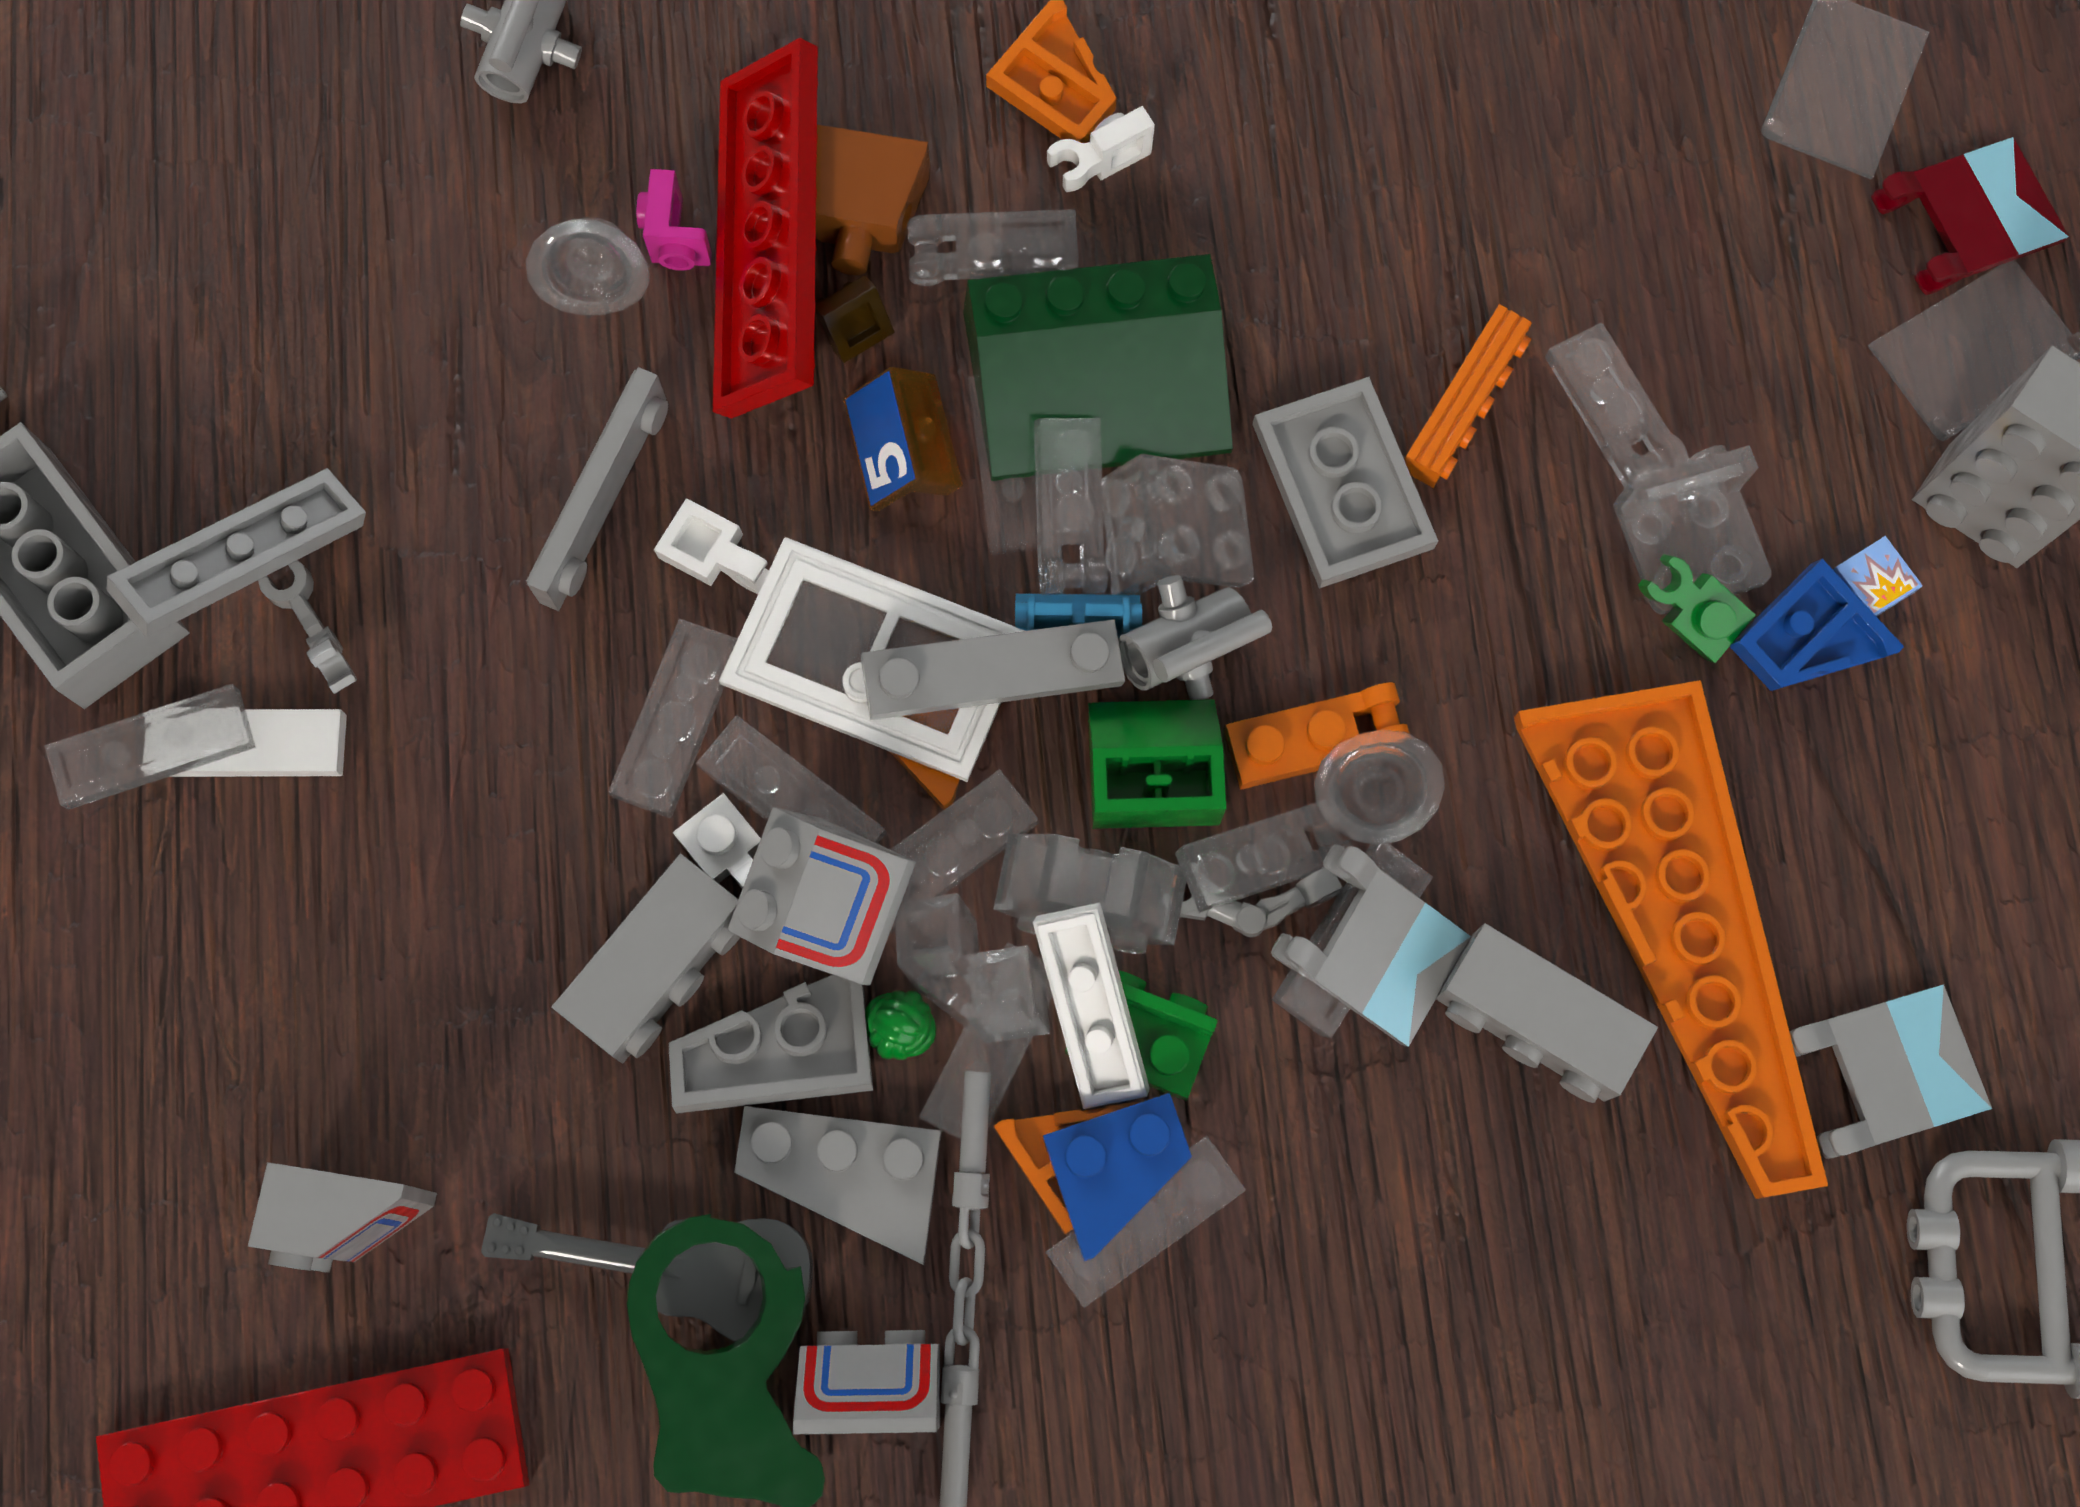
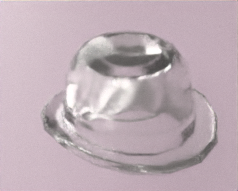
M583 217L551 226L534 241L526 259L527 281L538 297L560 311L577 315H607L626 310L641 300L649 285L648 263L637 244L627 237L624 231L615 224L600 218Z
M1377 730L1357 734L1336 745L1321 761L1314 781L1317 807L1331 827L1351 840L1378 845L1401 841L1421 830L1438 811L1445 789L1442 763L1427 743L1406 732Z

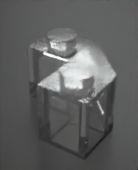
M1058 834L1008 835L993 910L1017 918V929L1036 935L1033 925L1036 916L1100 902L1114 950L1132 954H1145L1147 945H1175L1188 875L1187 869L1150 853L1120 847L1119 854H1111L1098 849H1085L1079 846L1080 839Z
M958 893L901 902L895 918L897 965L920 993L985 1043L1050 1034L1045 971L1028 945L979 952L977 920Z

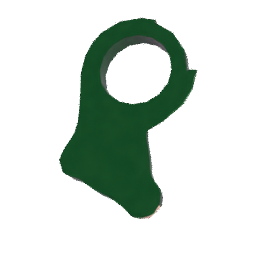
M711 1214L686 1218L655 1235L637 1258L627 1288L626 1303L631 1336L644 1365L658 1408L660 1429L653 1463L654 1477L667 1492H699L720 1497L756 1499L781 1507H810L823 1496L825 1476L822 1463L816 1455L801 1447L796 1441L782 1412L768 1392L766 1385L767 1379L784 1358L802 1322L805 1291L801 1266L785 1269L772 1244L742 1223L711 1218ZM718 1242L737 1247L751 1258L761 1277L763 1299L757 1320L744 1337L725 1348L701 1351L682 1346L666 1333L658 1318L656 1293L663 1272L677 1255L694 1245Z

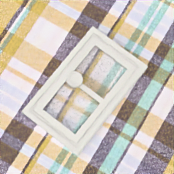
M785 537L723 670L719 683L968 782L1001 703L870 720L861 665V653L1022 632L1025 630Z

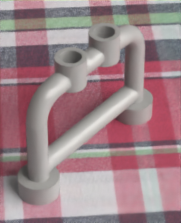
M2054 1139L2050 1142L2047 1152L1968 1150L1951 1153L1937 1162L1926 1178L1924 1191L1925 1209H1911L1908 1213L1907 1237L1909 1245L1913 1250H1927L1929 1277H1915L1911 1284V1305L1914 1315L1917 1318H1931L1932 1334L1938 1353L1948 1367L1965 1378L1981 1382L2064 1384L2066 1392L2071 1398L2080 1399V1343L2070 1342L2059 1193H2080V1140ZM1962 1178L2030 1179L2042 1356L1978 1354L1968 1349L1962 1340L1960 1319L1964 1313L1965 1296L1962 1283L1957 1278L1956 1250L1960 1243V1223L1952 1205L1953 1188Z

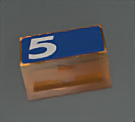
M889 367L843 398L870 510L880 511L911 491L947 496L963 486L935 374Z

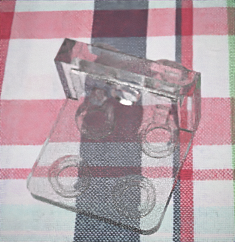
M1724 445L1713 446L1694 454L1689 458L1688 463L1668 468L1666 462H1657L1642 467L1631 474V480L1616 499L1613 507L1641 580L1652 581L1660 589H1664L1670 584L1672 578L1671 571L1659 560L1663 554L1679 557L1689 565L1693 575V583L1702 573L1714 576L1734 595L1762 587L1771 578V568L1740 492V489L1759 468L1750 445L1727 451ZM1648 599L1651 608L1658 614H1668L1673 608L1670 604H1663Z
M1140 454L1099 480V506L1103 513L1107 548L1105 563L1110 575L1112 595H1140L1157 586L1159 580L1174 575L1182 576L1183 581L1230 587H1243L1252 582L1254 569L1243 480L1237 469L1228 466Z

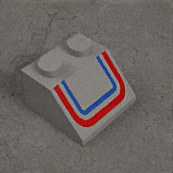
M773 807L727 930L774 955L862 985H871L916 862L823 818Z
M267 1162L248 1247L271 1250L268 1261L270 1265L330 1273L333 1260L356 1262L434 1207L437 1193L404 1184Z
M925 1330L885 1331V1345H857L858 1331L817 1332V1346H800L793 1434L937 1432L940 1428V1344H925Z

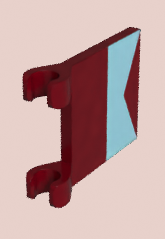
M2014 137L1913 172L1902 171L1891 174L1882 182L1883 188L1876 190L1871 195L1872 201L1881 214L1892 212L1919 198L1949 253L1933 257L1926 264L1927 269L1919 271L1914 276L1920 290L1925 295L1938 292L1963 278L2061 244L2069 238Z

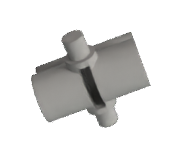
M505 0L501 9L492 6L489 11L466 4L461 16L460 26L481 34V40L487 43L474 76L476 83L484 91L498 99L521 104L527 102L541 64L552 66L553 62L576 69L580 60L582 46L561 39V32L555 30L567 0Z
M1174 575L1163 578L1157 582L1162 599V604L1158 606L1160 618L1129 631L1118 638L1124 673L1131 683L1142 691L1149 690L1177 677L1178 680L1185 681L1190 700L1207 699L1214 694L1209 674L1213 671L1212 660L1271 633L1272 622L1268 614L1263 610L1251 613L1243 597L1230 587L1222 588L1195 601L1192 596H1187L1182 576Z

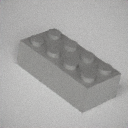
M2052 345L1948 445L1912 500L1925 508L1929 517L1938 524L1949 528H1956L1979 543V547L1987 556L1999 562L2009 563L2015 568L2021 566L2080 520V363Z
M20 422L0 436V616L53 688L83 709H86L190 633L179 620L145 637L107 592V576L136 561L51 449Z

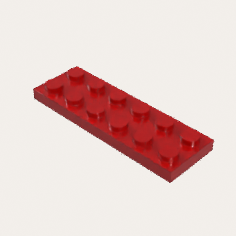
M800 37L720 81L713 412L731 419L814 386L818 46Z
M509 1348L96 1436L103 1507H435L530 1485Z

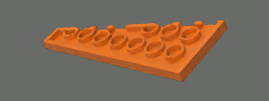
M1701 680L1518 711L1514 716L1516 729L1755 1199L1828 1186Z

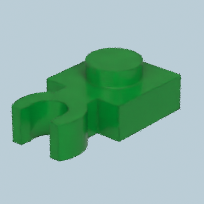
M1663 554L1659 560L1671 571L1672 578L1670 584L1666 588L1660 589L1652 581L1642 579L1638 587L1648 599L1673 606L1662 622L1702 658L1716 663L1756 614L1714 576L1702 573L1693 583L1691 568L1683 559Z

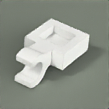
M1143 106L1126 115L1115 113L1099 123L1095 130L1091 132L1090 142L1080 143L1073 139H1063L1052 144L1047 150V163L1051 168L1062 161L1073 162L1077 167L1063 175L1062 187L1065 192L1076 191L1095 175L1100 180H1103L1149 156L1152 153L1155 124Z
M687 498L654 548L659 559L712 586L720 571H722L744 588L759 594L769 572L765 568L768 564L765 559L737 546L743 536L739 525Z
M722 793L677 828L673 834L703 872L713 880L720 883L731 874L743 889L753 862L752 857L756 854L761 838L727 796Z

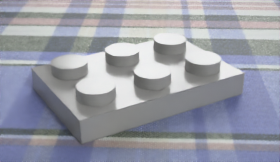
M1370 377L1254 416L1252 425L1319 589L1433 550L1438 543L1437 536Z

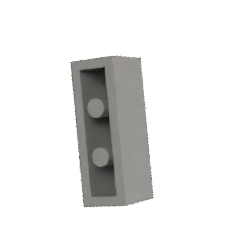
M680 853L552 1005V1008L620 1063L623 1064L631 1054L635 1058H639L659 1036L662 1027L657 1022L673 1003L679 1007L684 1005L700 987L704 980V975L699 971L713 954L717 952L723 956L740 939L739 936L727 930L739 899Z
M1486 923L1472 934L1436 1000L1448 1007L1445 1014L1453 1022L1474 1033H1480L1482 1028L1505 1041L1502 1049L1509 1056L1533 1068H1537L1539 1063L1545 1065L1563 1076L1559 1083L1564 1089L1578 1098L1591 1103H1595L1597 1098L1605 1102L1621 1095L1658 1029L1656 1025Z

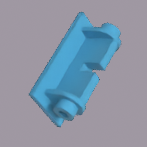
M1016 593L1015 627L1025 631L1115 619L1117 636L1119 638L1121 635L1142 626L1140 595Z

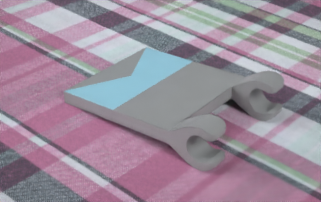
M1334 844L1326 855L1323 865L1337 877L1359 888L1352 903L1323 952L1304 937L1296 936L1293 938L1289 934L1282 933L1274 944L1271 954L1276 960L1310 979L1399 1044L1409 1047L1471 936L1381 870L1365 852L1357 847L1348 846L1345 849L1341 845Z
M1944 984L1789 1031L1796 1057L1832 1046L1860 1122L1820 1133L1817 1136L1820 1150L1826 1159L1848 1155L1992 1109Z

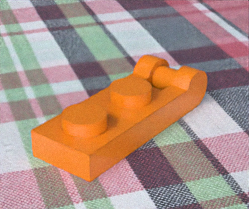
M1382 683L1366 688L1361 692L1226 724L1224 734L1240 790L1389 754L1411 746L1413 743L1407 724H1400L1395 708L1400 703L1395 683ZM1371 714L1376 732L1360 736L1355 717Z

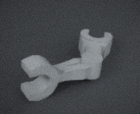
M296 560L288 565L295 575L294 582L289 588L278 590L274 582L268 576H265L258 580L260 590L274 605L293 609L309 636L306 642L310 649L306 653L314 667L320 669L328 682L329 688L335 694L357 681V678L342 655L343 647L329 626L324 627L309 604L308 599L313 592L314 581L308 569Z
M1177 864L1174 877L1189 882L1194 888V894L1190 899L1182 902L1164 894L1161 900V907L1171 916L1205 921L1206 917L1209 916L1232 926L1234 930L1244 936L1256 937L1263 930L1277 926L1288 915L1304 907H1315L1336 897L1341 893L1340 890L1343 887L1337 876L1324 867L1296 883V887L1278 896L1261 899L1254 906L1245 902L1240 903L1218 893L1219 887L1193 866Z

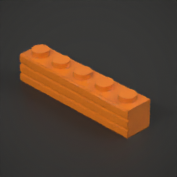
M1501 304L1497 306L1404 459L1412 477L1434 488L1440 477L1448 479L1458 462V459L1453 457L1459 446L1464 449L1467 448L1477 431L1476 428L1471 426L1477 416L1485 418L1495 401V398L1490 396L1494 387L1503 388L1514 368L1508 366L1513 356L1521 358L1530 344L1532 338L1526 335L1532 324L1530 320L1519 316V314L1512 310H1508V308Z

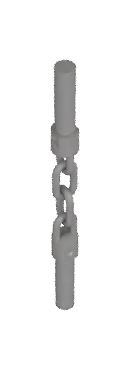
M965 1071L959 1172H954L952 1206L960 1209L958 1233L952 1239L949 1266V1283L955 1292L953 1329L950 1330L945 1341L940 1400L941 1403L945 1404L939 1507H967L972 1405L978 1404L980 1371L979 1337L973 1330L975 1297L983 1284L985 1243L979 1234L980 1210L989 1208L990 1174L986 1173L991 1085L990 1072ZM961 1246L965 1249H971L975 1246L973 1281L968 1277H964L959 1281ZM955 1342L961 1346L970 1344L969 1366L954 1365Z

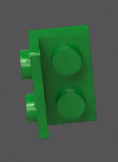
M1118 970L1149 1087L1164 1093H1170L1174 1097L1187 1101L1218 1020L1205 1015L1208 1006L1203 1002L1174 992L1171 993L1169 1000L1144 991L1147 982L1143 979Z

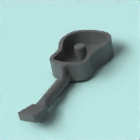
M493 1213L488 1218L481 1253L484 1257L528 1261H533L534 1257L632 1274L637 1258L645 1248L540 1230V1225ZM759 1218L737 1222L746 1225L771 1243L785 1269L801 1266L805 1291L803 1318L810 1299L813 1283V1259L808 1242L796 1229L778 1220ZM675 1220L667 1224L662 1231L679 1223L682 1220ZM718 1242L694 1245L677 1255L663 1272L656 1293L658 1312L666 1316L700 1319L733 1341L744 1337L757 1320L763 1299L761 1277L751 1258L737 1247Z

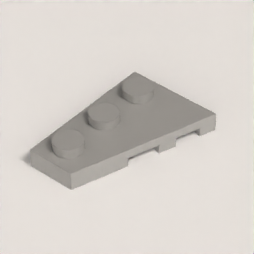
M833 974L808 986L804 982L784 991L783 997L746 1013L741 1010L669 1042L672 1107L676 1114L873 1091L870 1049L865 1017L864 985Z
M744 1106L734 1173L924 1265L942 1132L941 1130Z

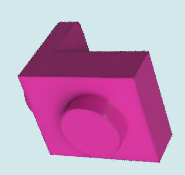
M650 169L648 192H639L636 216L638 228L644 229L643 238L651 262L660 263L666 268L681 271L692 269L694 266H710L712 251L706 230L702 228L680 227L683 197L675 170Z

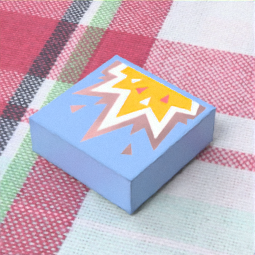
M1886 536L1833 569L1876 616L1912 595L1923 586Z

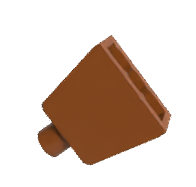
M817 124L816 239L824 243L835 244L831 263L834 269L848 275H863L867 271L871 250L887 253H896L901 250L929 180V144L925 141Z

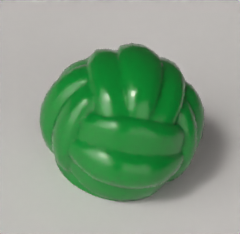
M894 990L892 993L876 996L865 1008L868 1042L883 1059L905 1060L908 1057L918 1056L927 1051L934 1043L936 1023L931 1014V1007L923 1001L920 993L914 990L907 992Z

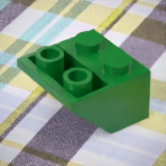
M1215 699L1088 703L1092 829L1220 825L1226 811L1223 742Z

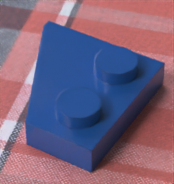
M1822 558L1811 563L1741 632L1730 645V648L1770 691L1897 654L1904 646Z
M1170 1093L1043 1135V1141L1084 1262L1093 1259L1192 1158Z

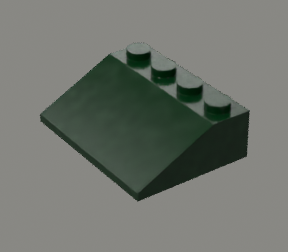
M1211 254L967 280L963 315L991 481L1232 452L1233 442L1222 311Z

